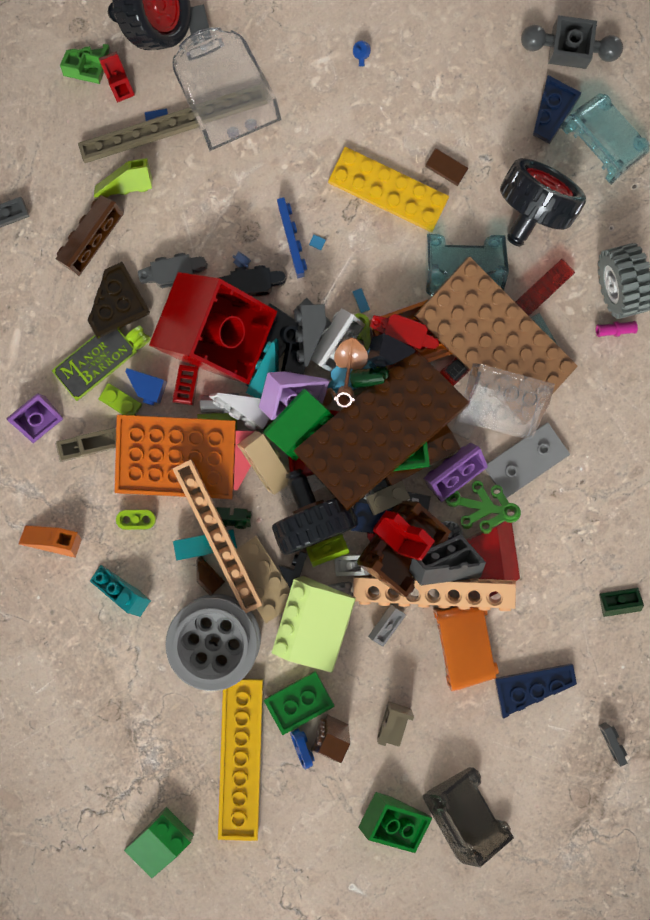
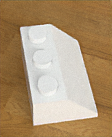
M342 308L335 313L332 318L333 322L322 333V339L316 346L311 358L312 361L329 372L337 366L334 354L339 344L348 338H357L365 326L356 316Z

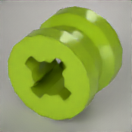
M137 326L126 336V339L133 343L135 350L141 349L151 340V337L143 332L142 326Z

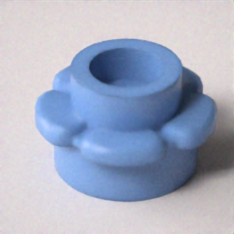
M239 251L236 256L233 255L235 259L233 263L238 267H249L248 264L251 260Z

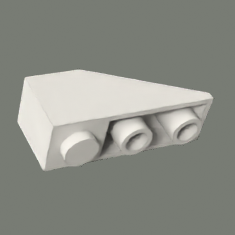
M224 393L209 395L214 400L213 403L216 406L228 410L231 417L242 420L245 423L244 425L250 430L263 429L269 420V417L259 408L260 398Z

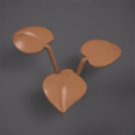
M352 337L344 340L335 351L334 360L339 368H347L345 384L338 389L337 394L332 388L327 387L323 401L325 407L332 402L333 396L339 406L348 407L360 395L357 394L353 397V390L348 386L350 370L362 369L368 361L366 348L356 338Z

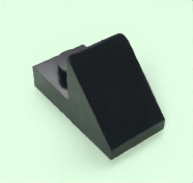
M300 551L299 555L295 554L291 564L295 566L294 569L281 564L278 565L290 590L293 580L301 575L308 554L306 552Z

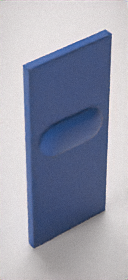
M167 108L145 112L146 121L167 115Z

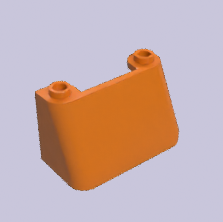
M450 606L447 609L433 608L446 666L445 670L448 674L446 676L447 685L450 690H460L496 679V674H499L497 663L493 662L485 616L488 615L487 610H479L478 607H470V609L464 610L459 609L458 606Z

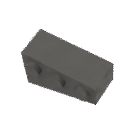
M459 535L430 548L421 561L412 558L409 572L422 586L480 578L486 562L462 535Z

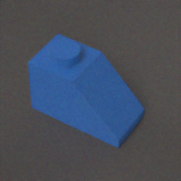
M126 368L125 372L138 397L143 399V403L154 406V403L160 404L167 382L163 379Z

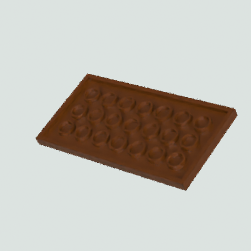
M417 350L389 369V377L385 379L383 384L369 386L355 398L354 403L352 402L350 406L344 407L294 450V453L332 495L339 500L347 511L470 405V402Z

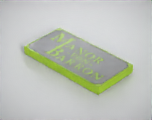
M118 329L99 339L94 335L56 366L52 372L73 398L79 401L134 356L137 351Z

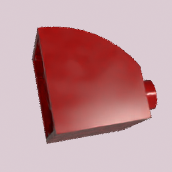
M178 272L149 346L206 371L249 384L277 311L220 278Z

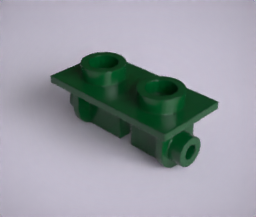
M216 507L225 527L234 526L237 529L251 527L252 511L234 508V514L230 515V508Z

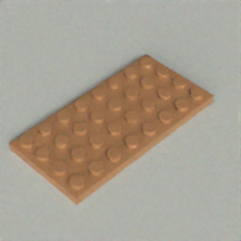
M470 256L462 262L414 315L420 323L426 325L428 331L525 424L578 367Z

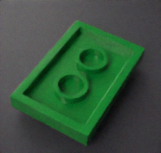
M316 670L264 699L282 736L335 707Z

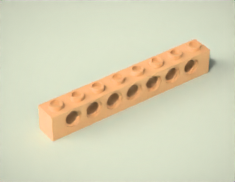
M193 460L173 468L241 609L248 613L262 606V600Z
M372 575L355 576L353 581V597H356L355 601L361 605L378 602V605L381 606L398 603V606L401 607L418 604V607L422 608L438 605V608L443 609L450 608V606H458L459 609L464 610L470 609V607H478L479 610L499 608L500 611H511L516 606V580L466 579L421 586L412 576L411 578L415 581L414 586L419 591V595L412 596L410 594L407 598L401 595H392L389 590L390 588ZM370 587H377L379 594H373L370 591ZM429 590H438L439 596L432 597L429 594ZM457 590L460 596L453 598L449 595V591ZM475 590L479 592L480 597L473 599L470 597L469 592ZM493 591H496L501 595V597L497 600H494L489 596V594Z

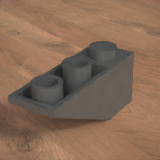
M325 304L300 305L294 311L295 322H298V330L295 332L296 342H299L297 361L300 362V366L309 365L325 328Z

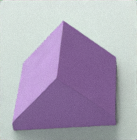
M37 393L6 419L34 443L62 421L63 417L46 396Z

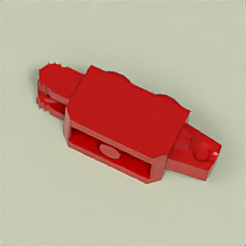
M398 314L391 315L388 318L373 315L369 327L381 334L385 333L414 349L419 350L421 347L432 350L439 346L438 339L428 335V329L422 323Z

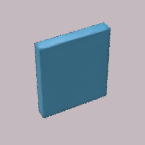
M313 235L309 245L322 250L326 240Z

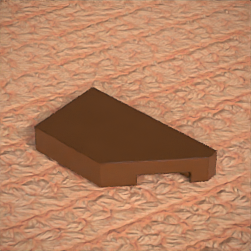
M201 556L198 557L196 560L197 583L211 596L225 581Z

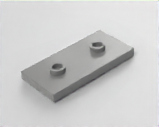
M546 423L487 463L488 467L485 470L494 484L502 487L503 494L508 498L568 457L570 453L550 424Z

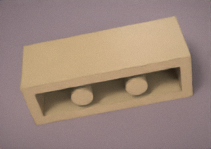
M254 431L237 445L266 490L275 495L288 485L286 474L290 473V470L279 460L281 456L278 451L272 449L270 445L271 440L264 433Z

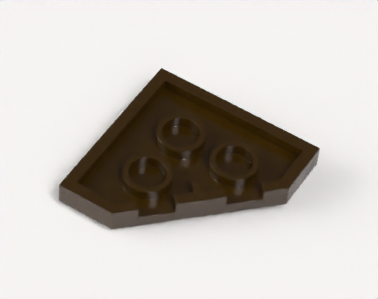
M123 262L105 269L100 287H98L94 304L88 317V323L97 339L150 314L146 303Z

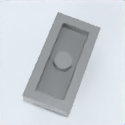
M390 605L368 637L384 647L406 614L395 606Z

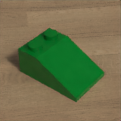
M375 792L358 828L369 841L416 853L432 821V817L391 796Z
M165 807L124 851L153 878L180 855L191 843L194 834Z

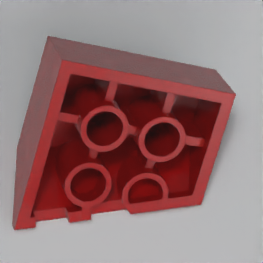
M504 521L492 527V531L488 534L479 532L466 539L486 562L481 577L476 579L516 581L520 579L512 523ZM493 591L489 594V596L491 597L497 594L498 592Z

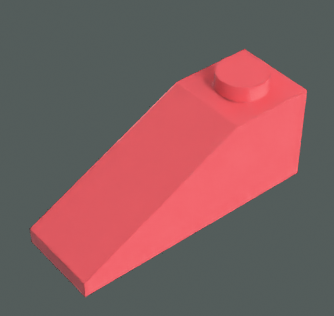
M235 430L233 490L239 489L251 467L237 444L252 434L253 430Z

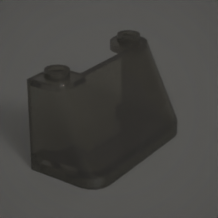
M469 767L427 791L423 795V799L456 858L463 864L482 867L514 837L510 832V826L505 821L494 818L477 788L481 784V775L475 768Z

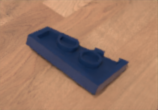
M548 75L533 135L550 144L581 97V92Z

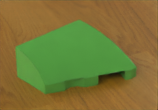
M103 44V48L91 50L90 46L80 50H66L60 63L63 76L100 84L104 70L99 58L109 54V45Z

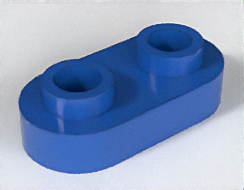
M299 729L290 732L302 767L305 770L312 767L315 759L312 751L308 750L306 746L308 740L304 731L300 732Z

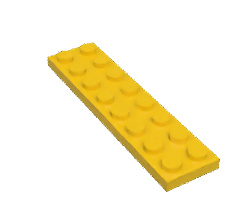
M243 678L237 684L223 690L218 840L258 841L263 679Z

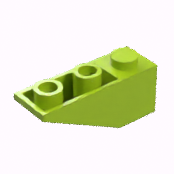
M148 159L132 160L123 164L95 185L94 198L100 197V195L107 198L115 194L126 195L134 191L145 192L152 189L153 179Z

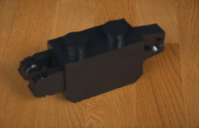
M264 265L255 266L254 269L246 270L245 267L235 268V271H230L231 275L219 277L252 297L269 295L272 292V287L282 286L287 280L284 272H270V268H266Z

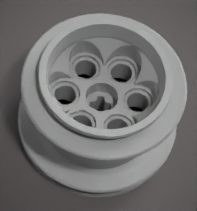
M225 594L201 596L181 609L168 628L165 646L169 664L183 682L194 688L204 691L227 689L240 682L251 670L260 649V627L253 612L246 613L241 609L236 598ZM204 617L211 619L212 625L210 627H205L202 624ZM229 620L232 628L229 630L224 629L222 621ZM190 634H197L199 642L193 643L190 640ZM213 635L220 638L218 644L211 642ZM231 639H237L240 643V646L238 648H232L229 644V641ZM199 652L205 653L207 661H200L197 654ZM217 656H226L227 663L220 664L217 661Z

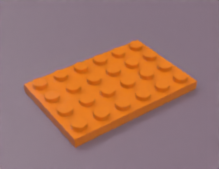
M118 414L116 424L115 493L186 497L173 468L193 460L211 498L233 499L236 420Z

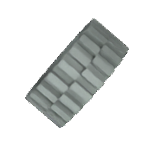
M636 243L604 250L599 255L598 266L600 269H598V275H600L602 295L604 294V302L608 304L609 312L611 311V315L616 319L650 310V264L646 262V254L642 253V248L638 247Z

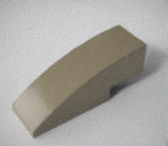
M116 428L56 441L55 445L59 461L64 462L116 448Z

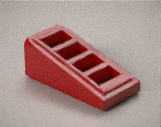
M179 365L173 403L194 406L199 367ZM183 371L194 372L193 376L183 375ZM182 379L192 380V383L182 382ZM181 386L191 387L190 391L180 390ZM180 394H187L189 395V398H182L179 396Z

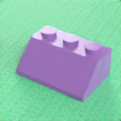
M469 443L461 447L452 457L445 459L435 470L428 472L423 479L440 502H443L485 470L488 465L481 448L473 443Z

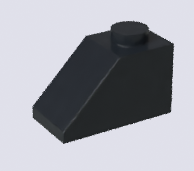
M383 333L372 337L367 360L373 362L377 367L385 368L412 355L416 349Z

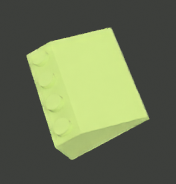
M305 576L295 578L271 653L290 662L332 673L356 597Z

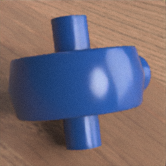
M363 40L356 42L353 46V55L359 59V67L365 66L364 60L369 57L371 52L370 45Z

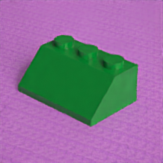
M304 388L263 433L285 454L296 461L299 457L294 453V450L334 417V415Z

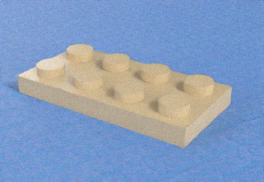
M255 536L236 550L262 600V606L256 609L265 623H268L284 612L290 588L259 538Z

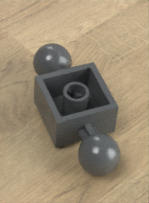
M558 15L552 34H547L539 25H530L524 29L521 35V43L528 51H537L543 46H549L548 64L586 69L592 60L593 53H598L599 57L605 62H613L623 52V43L617 36L609 35L601 41L595 40L596 20Z

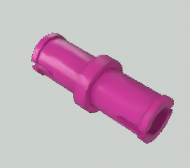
M614 321L612 324H598L595 328L596 336L598 337L611 335L619 337L621 334H635L638 331V325L635 321L622 323Z

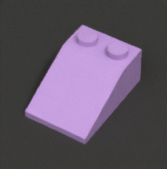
M285 371L270 372L266 377L259 408L271 420H275L304 388L323 404L329 380Z

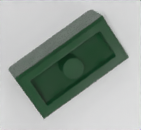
M639 588L599 594L603 617L640 612L644 607Z

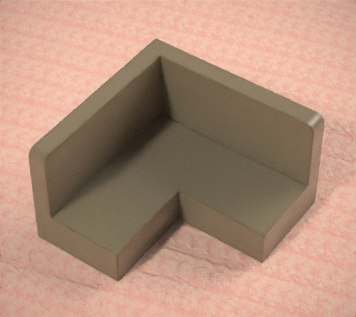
M388 701L377 737L378 744L386 746V743L400 746L408 719L412 721L414 719L411 708Z

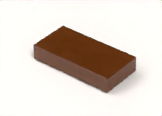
M435 148L425 167L456 186L460 184L469 169Z

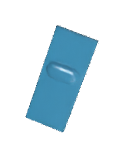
M362 288L353 291L360 312L363 313L370 310Z

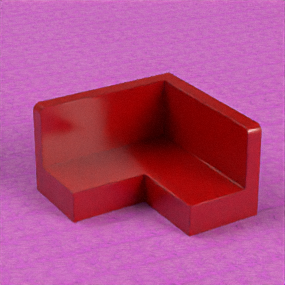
M386 511L373 528V531L397 554L420 561L435 542L424 529L410 526L398 513Z

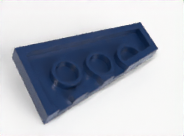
M573 664L494 679L503 719L516 711L519 712L531 704L543 701L546 697L558 694L577 685Z

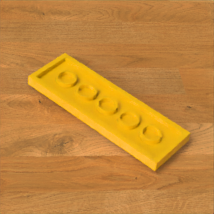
M344 147L328 180L329 184L431 233L449 199L448 195L348 147Z

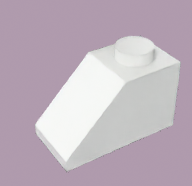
M361 554L344 555L335 558L336 576L369 575L367 571L357 564Z

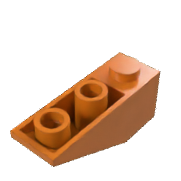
M25 526L18 544L76 558L82 539L78 532L62 528Z

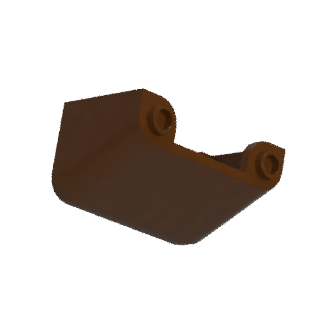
M402 501L391 511L398 513L410 526L424 529L435 540L432 545L433 547L448 540L451 531L419 502ZM375 534L358 558L357 564L403 597L407 598L415 588V581L411 578L412 575L409 572L412 558L397 554Z

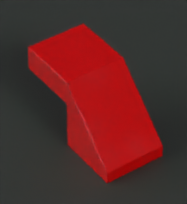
M117 51L99 58L117 103L135 96Z

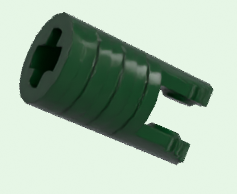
M387 368L352 370L350 373L351 385L353 388L383 384L385 379L389 377L390 371Z

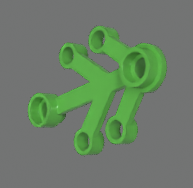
M481 481L473 482L472 490L475 494H478L482 502L463 498L458 491L445 499L446 504L450 507L461 505L478 509V511L471 515H465L461 518V526L464 529L471 528L475 521L491 513L499 514L490 520L481 521L480 530L484 534L490 533L492 527L504 521L509 523L516 522L521 516L519 506L508 502L503 494L502 487L499 485H494L491 488V495L493 498L498 499L501 506L493 504L484 490V485ZM476 486H481L480 489H475ZM500 490V493L495 494L494 491ZM453 498L457 499L455 502H450ZM508 512H514V515L509 516L507 514ZM465 520H469V521H470L469 524H464L463 522H464ZM484 525H489L488 529H483L482 527Z

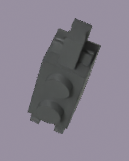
M185 253L175 254L173 258L168 259L160 257L155 259V262H150L151 266L138 271L139 280L142 284L156 283L162 289L172 287L178 272L188 274L199 273L207 269L208 263H206L207 261L202 256L191 258L189 254L186 255Z

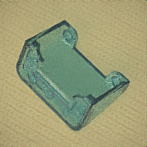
M599 93L572 112L561 126V129L566 134L574 132L573 136L575 138L579 136L604 164L601 168L603 170L607 168L608 171L605 179L611 185L650 151L649 142L639 135L611 103V99L606 94Z
M427 234V294L432 296L469 256L504 291L509 273L505 235H491L485 239L483 246L446 245L444 236L440 234Z

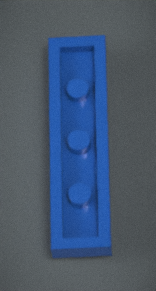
M284 197L277 199V204L297 279L305 277L304 271L307 270L305 259L300 258L299 252H302L300 240L296 241L294 234L297 233L295 221L291 222L289 217L292 214L290 203L285 202Z

